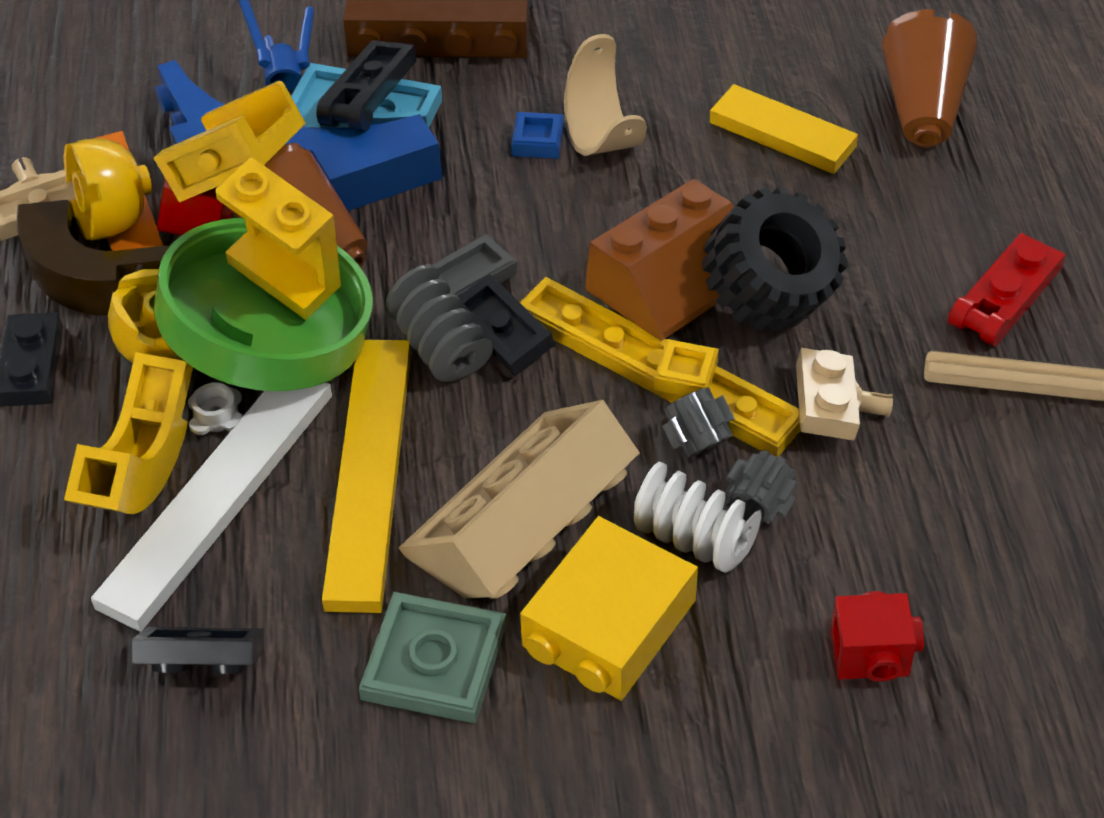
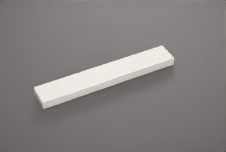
M325 382L310 388L292 391H264L93 594L91 601L94 609L142 632L332 397L330 384Z

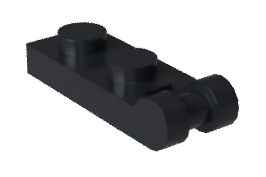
M372 40L320 98L316 110L318 123L332 127L338 126L339 123H348L351 129L368 130L372 123L374 111L416 63L414 45Z

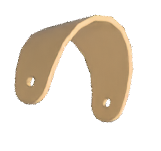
M606 34L594 35L581 44L573 58L567 75L564 93V121L572 146L576 152L584 156L641 146L646 136L647 125L644 118L637 115L623 117L616 87V43L613 37Z

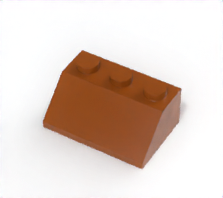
M695 179L690 180L589 243L585 290L658 340H664L718 304L716 300L720 297L716 290L709 291L706 280L711 275L709 272L703 271L702 260L707 256L703 249L706 241L711 236L710 233L734 208L732 202Z

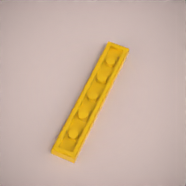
M545 277L520 302L552 333L553 339L671 403L684 397L654 390V376L666 339L658 340L632 321L548 277ZM716 366L710 391L715 399L722 395L724 396L735 418L728 422L733 436L760 451H769V454L779 457L801 431L799 408Z
M365 340L361 353L354 363L322 595L324 612L382 613L411 360V345L408 340Z

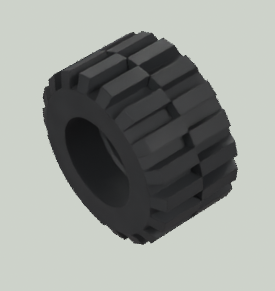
M768 187L758 189L753 195L749 193L742 198L710 233L711 236L706 241L703 249L707 256L702 260L703 271L709 272L711 275L706 280L709 291L716 290L720 297L716 302L722 309L728 306L734 311L731 317L741 323L744 319L750 320L751 328L762 330L768 325L771 332L782 331L787 325L792 328L812 314L840 287L844 279L841 273L847 269V258L841 255L846 249L844 238L837 237L835 231L839 227L835 220H828L823 215L826 209L818 202L814 206L807 202V195L798 191L792 196L788 188L777 187L773 192ZM760 245L769 248L782 259L788 274L775 268L766 259Z

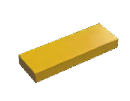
M733 84L710 110L709 123L832 174L837 172L857 147V133L736 84Z

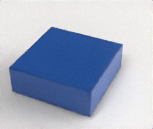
M517 112L511 143L512 156L559 159L564 130V114Z

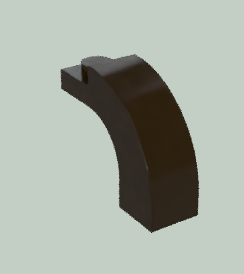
M68 200L20 204L17 208L18 235L34 281L55 302L86 314L108 316L112 294L118 289L119 281L125 275L139 270L159 269L161 260L169 248L168 245L118 251L91 249L78 242L79 234Z

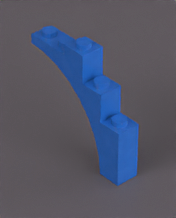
M176 60L157 65L162 84L155 86V91L162 111L164 113L172 112L170 114L172 126L169 129L173 145L205 132L206 129L201 122V117L205 113L225 104L212 98L193 83ZM420 114L387 123L374 124L368 130L351 129L350 127H302L286 143H298L303 149L306 148L312 152L348 211L442 179L439 143Z

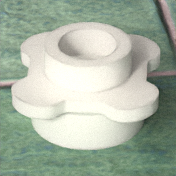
M209 383L199 387L188 399L189 408L193 410V418L189 421L190 430L197 435H205L209 431H231L242 418V414L238 412L237 407L242 400L241 393L237 389L230 388L222 383Z

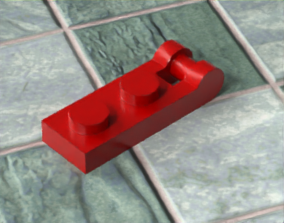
M1020 233L966 296H961L957 299L949 313L947 323L961 331L969 328L980 334L979 339L993 347L997 346L1062 269L1066 254Z

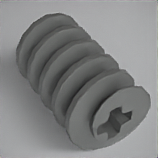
M430 264L420 265L408 271L394 284L386 298V310L390 317L396 320L400 331L407 335L411 346L418 350L421 360L429 365V369L435 379L442 382H453L463 379L487 363L492 355L494 346L490 339H482L484 333L481 326L471 323L473 319L471 313L467 309L460 308L461 301L459 297L450 293L451 289L446 280L439 279L438 269Z

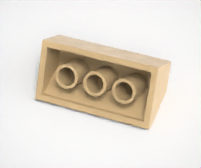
M604 400L544 412L398 548L407 559L464 599L499 598L517 584L519 578L516 574L528 562H534L542 558L553 549L556 544L553 538L565 526L577 523L591 511L590 501L601 491L611 489L627 475L625 467L640 452Z

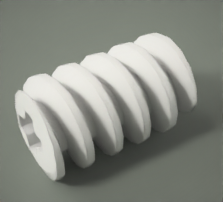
M660 461L654 464L646 475L635 499L634 523L636 528L647 534L654 532L656 539L662 542L669 543L673 541L675 548L687 553L693 550L695 558L706 563L713 560L715 568L726 573L733 570L745 558L755 541L760 527L761 510L756 511L745 521L743 520L745 502L737 499L725 511L723 507L726 493L717 490L706 502L703 500L706 483L697 480L686 492L684 491L686 484L685 473L678 470L668 482H665L667 465Z

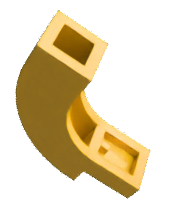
M135 352L122 411L115 430L101 448L77 444L64 497L65 501L116 512L136 514L146 509L157 498L174 468L185 438L188 421L182 419V414L193 371L191 365L183 360Z

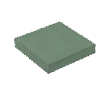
M393 592L359 686L360 700L476 724L507 626L506 613Z

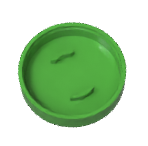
M244 218L223 219L200 225L181 235L166 250L158 273L154 301L155 320L162 337L169 347L185 362L202 373L222 382L248 389L263 391L300 390L323 384L341 375L356 361L361 353L372 312V291L361 267L338 245L341 287L307 320L300 317L227 263L225 252L247 232Z

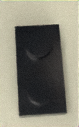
M490 273L458 296L461 301L460 308L467 309L471 313L473 318L471 323L481 326L484 333L482 339L487 338L492 341L494 346L492 354L514 376L555 346L552 333Z
M59 312L7 315L0 352V407L52 403L63 330Z
M146 627L132 639V663L151 664L152 671L160 673L181 672L188 669V664H211V671L215 673H239L246 671L247 665H253L264 652V628Z

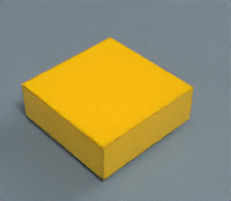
M666 339L654 376V390L686 396L702 388L709 387L710 389L718 363L719 349Z

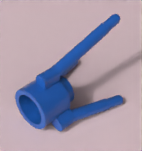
M239 0L257 51L258 64L263 67L266 86L282 81L288 92L295 90L302 78L301 70L310 66L308 50L314 9L311 6L305 9L298 51H294L288 44H274L273 38L270 35H266L263 40L250 1Z

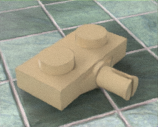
M22 157L25 170H23L19 159L13 162L12 170L18 182L0 191L1 241L18 236L17 208L20 204L68 200L73 217L75 216L70 199L76 198L73 182L66 183L64 170L37 175L29 158Z
M800 349L796 362L801 432L854 441L860 426L859 412L884 415L885 417L890 416L893 406V395L863 391L855 380L853 356L840 354L833 350Z

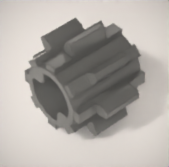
M709 387L690 393L664 409L669 420L662 427L673 449L682 446L688 458L703 453L733 436L728 422L735 418L724 396L722 395L715 399Z
M761 450L759 454L752 453L747 462L738 458L726 477L730 483L725 491V495L729 496L726 501L728 508L737 499L745 502L743 516L745 520H748L756 511L761 510L760 526L763 522L770 524L775 515L784 519L796 499L792 494L798 484L797 481L793 480L796 476L794 469L789 468L783 457L771 455L769 451Z

